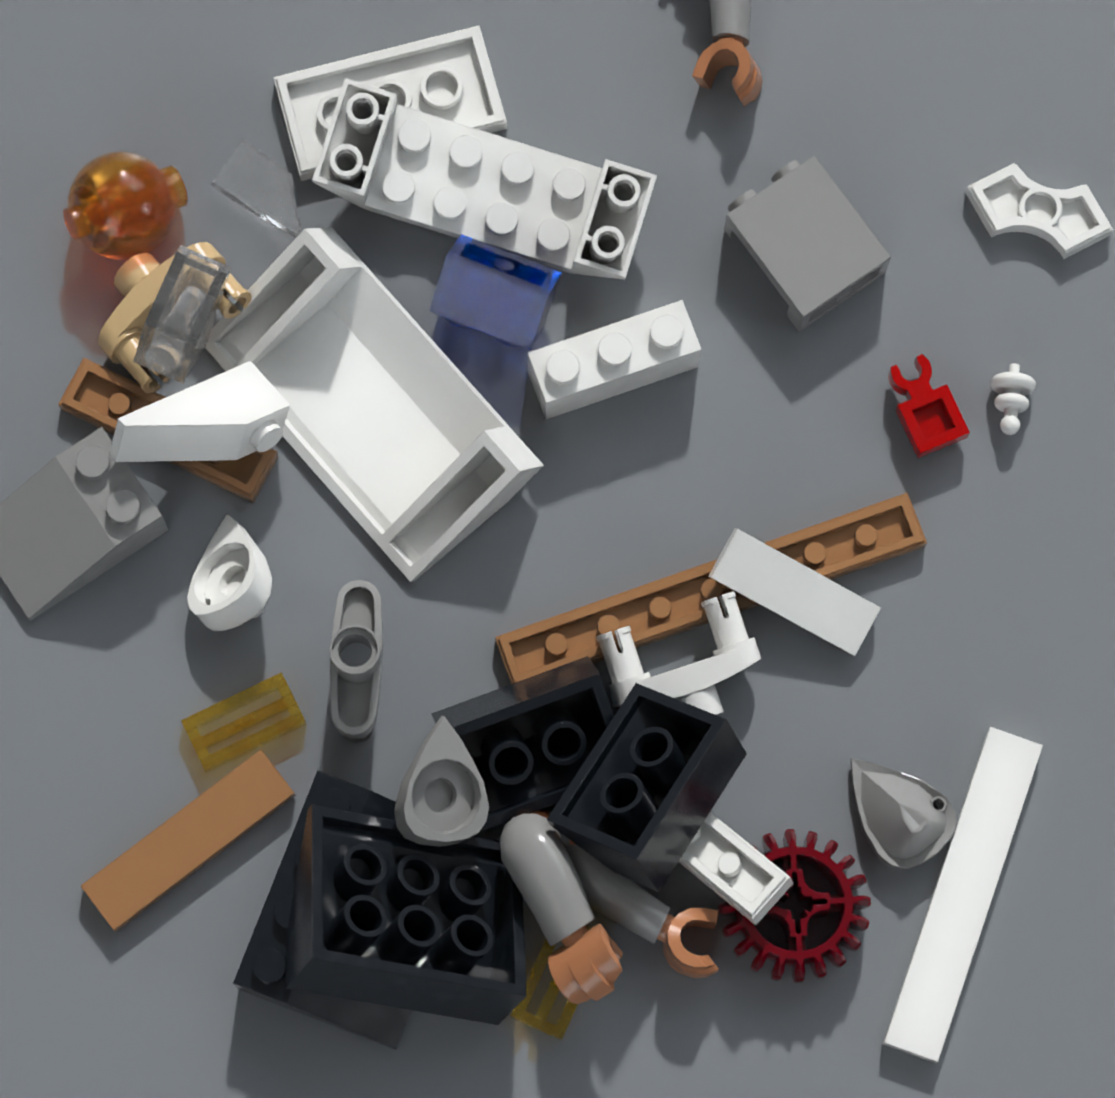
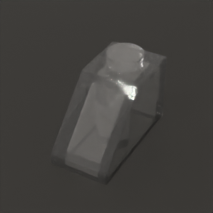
M180 245L144 323L133 362L184 384L207 345L231 267Z

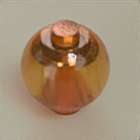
M126 151L110 152L94 158L78 172L71 184L68 194V208L63 210V217L68 232L73 239H80L86 247L103 257L115 260H129L137 254L150 253L161 245L172 229L175 210L187 205V191L181 175L174 166L170 165L159 169L153 161L140 154Z

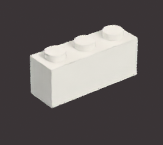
M680 300L528 352L527 371L545 420L698 368L702 349L684 302Z

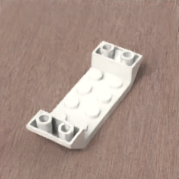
M344 78L312 182L368 211L567 273L625 280L657 175L605 159L603 168L399 105L397 104L396 93Z

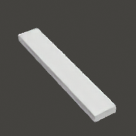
M991 726L987 730L957 819V826L952 834L882 1043L883 1045L933 1063L939 1061L1043 745Z

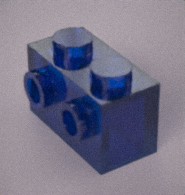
M461 234L445 257L430 312L443 316L449 323L455 326L471 327L492 335L504 345L531 350L545 327L562 272Z

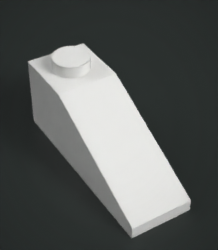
M249 361L118 418L109 455L115 462L238 460L255 451L265 452L278 443L283 435V427L290 404L257 367Z

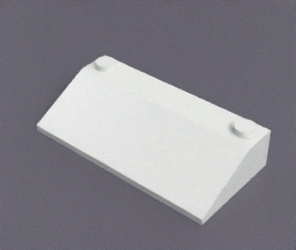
M332 227L304 229L248 289L252 295L250 304L244 308L237 301L234 305L241 313L231 319L224 318L223 316L200 341L225 371L251 361L290 404L284 423L282 436L410 582L417 580L503 507L544 466Z

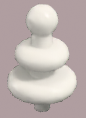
M1016 363L1009 364V372L996 374L990 381L992 390L1000 394L995 398L994 404L996 409L1004 412L1000 428L1006 435H1013L1019 431L1020 421L1017 418L1018 414L1025 412L1029 408V400L1025 396L1031 394L1036 389L1035 380L1027 374L1019 373L1020 365Z

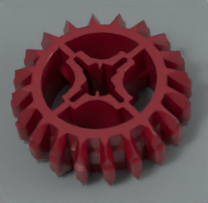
M793 829L785 831L783 837L784 847L782 848L778 847L771 833L765 834L762 838V846L766 853L764 856L775 865L783 863V871L793 881V892L796 893L798 902L807 903L808 906L812 905L809 911L803 910L799 915L801 919L796 924L795 930V919H792L790 910L781 909L780 906H777L779 901L785 903L789 897L787 893L792 888L791 886L762 918L774 920L780 924L784 930L785 940L788 942V950L768 942L758 932L754 924L728 902L718 906L719 915L725 917L736 916L737 920L722 929L723 936L727 938L741 933L744 937V940L734 948L733 953L737 957H741L750 948L754 949L758 953L750 965V969L754 972H758L762 968L766 959L774 962L771 970V979L775 981L781 979L785 965L792 966V978L795 983H802L806 974L805 965L810 964L813 974L817 979L824 978L827 975V969L823 958L827 957L834 966L841 968L846 963V959L838 948L839 944L848 950L857 951L861 942L848 931L849 929L865 931L869 926V920L853 914L854 910H862L871 905L870 897L864 895L853 896L852 890L858 889L866 883V878L863 874L847 879L844 874L854 864L855 859L852 855H848L836 864L831 857L836 852L838 843L830 840L821 853L814 849L818 839L817 833L813 831L808 832L803 847L796 846V834ZM800 863L820 871L830 881L837 895H829V892H815L810 889L805 883ZM827 913H839L838 923L833 935L818 947L806 950L805 937L807 936L808 921L814 917L825 916Z

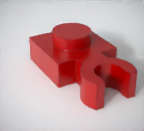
M923 354L916 356L914 361L915 368L919 372L918 379L913 381L906 380L901 375L897 365L892 366L888 373L891 387L898 394L906 396L908 400L898 404L895 411L917 458L964 440L970 434L948 385L932 389L929 383L932 376V367L929 360Z

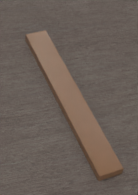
M904 493L767 541L765 544L832 580L926 546L927 541L909 495ZM716 559L495 637V642L510 683L513 684L586 656L590 658L593 664L605 660L596 636L610 631L620 653L614 631L626 626L631 628L630 632L637 649L708 624L709 621L701 602L714 597L718 598L725 618L719 596L734 590L708 577L717 561ZM735 591V598L740 612L759 606L758 603Z

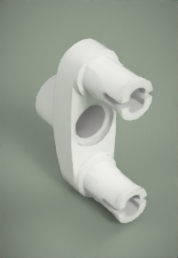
M735 591L719 596L725 618L717 597L701 602L718 648L713 651L714 656L652 677L650 672L644 673L630 632V626L614 631L620 653L617 650L611 631L596 636L611 677L612 684L608 685L614 707H620L635 683H638L716 715L724 712L715 684L735 675L761 659L755 637L750 639L748 637L735 598Z

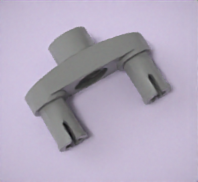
M355 580L345 584L338 592L329 651L332 720L338 732L343 734L347 740L357 743L363 742L371 736L377 721L383 660V615L381 596L376 586L368 581ZM351 643H362L371 649L370 659L362 666H348L340 659L344 648Z

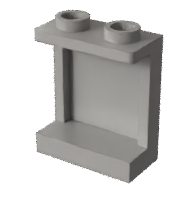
M815 155L802 164L794 160L783 166L772 176L771 181L773 183L756 194L751 189L737 197L728 206L729 213L726 216L724 231L730 238L734 236L739 238L789 305L787 317L799 332L884 275L891 259L890 254Z

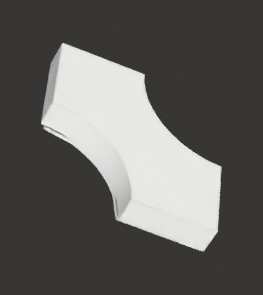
M1015 163L967 186L965 191L991 237L1007 232L1033 234L1049 242L1057 249L1063 259L1105 239L1113 232L1112 226L1087 185L1084 184L1070 189L1045 187L1028 178Z

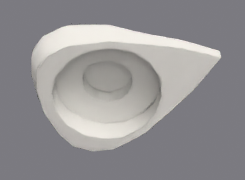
M228 514L208 544L192 576L187 596L189 609L212 631L232 629L252 618H257L264 612L272 589V575L266 557L247 531Z

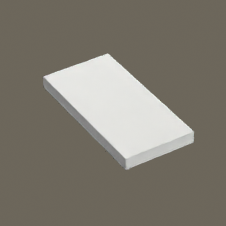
M479 25L273 77L301 181L313 178L344 78L396 93L397 104L488 133L507 129V120Z

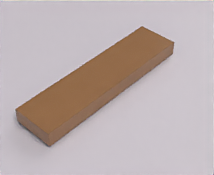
M83 358L58 405L61 410L98 428L103 427L106 432L114 435L118 418L166 397L156 392L145 393L141 389L140 384ZM271 448L265 452L255 451L238 460L168 462L254 503L278 458V452Z
M259 750L80 886L111 928L117 932L296 795L264 752Z

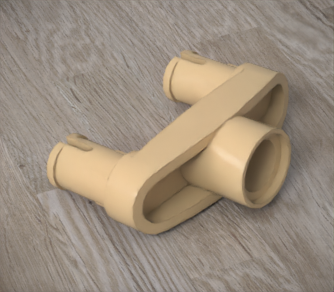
M208 242L192 244L162 264H159L149 253L137 254L127 260L114 277V285L124 296V299L102 327L98 337V345L113 363H121L145 393H154L161 388L159 383L149 373L150 370L165 383L172 376L171 368L159 358L146 343V340L178 312L200 289L220 310L224 318L227 319L234 318L241 313L229 300V295L244 308L251 302V293L244 289L225 268L226 261L224 257Z

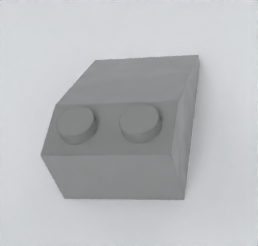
M103 427L95 430L55 456L0 503V577L30 621L169 531L162 514L126 462H115L109 455L112 440Z

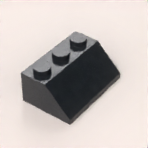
M588 656L431 713L435 724L441 716L446 717L463 741L484 781L489 811L487 822L480 832L508 822L518 815L530 814L557 804L614 717L601 675Z
M635 683L550 813L547 821L553 828L613 872L660 892L747 753L727 719Z

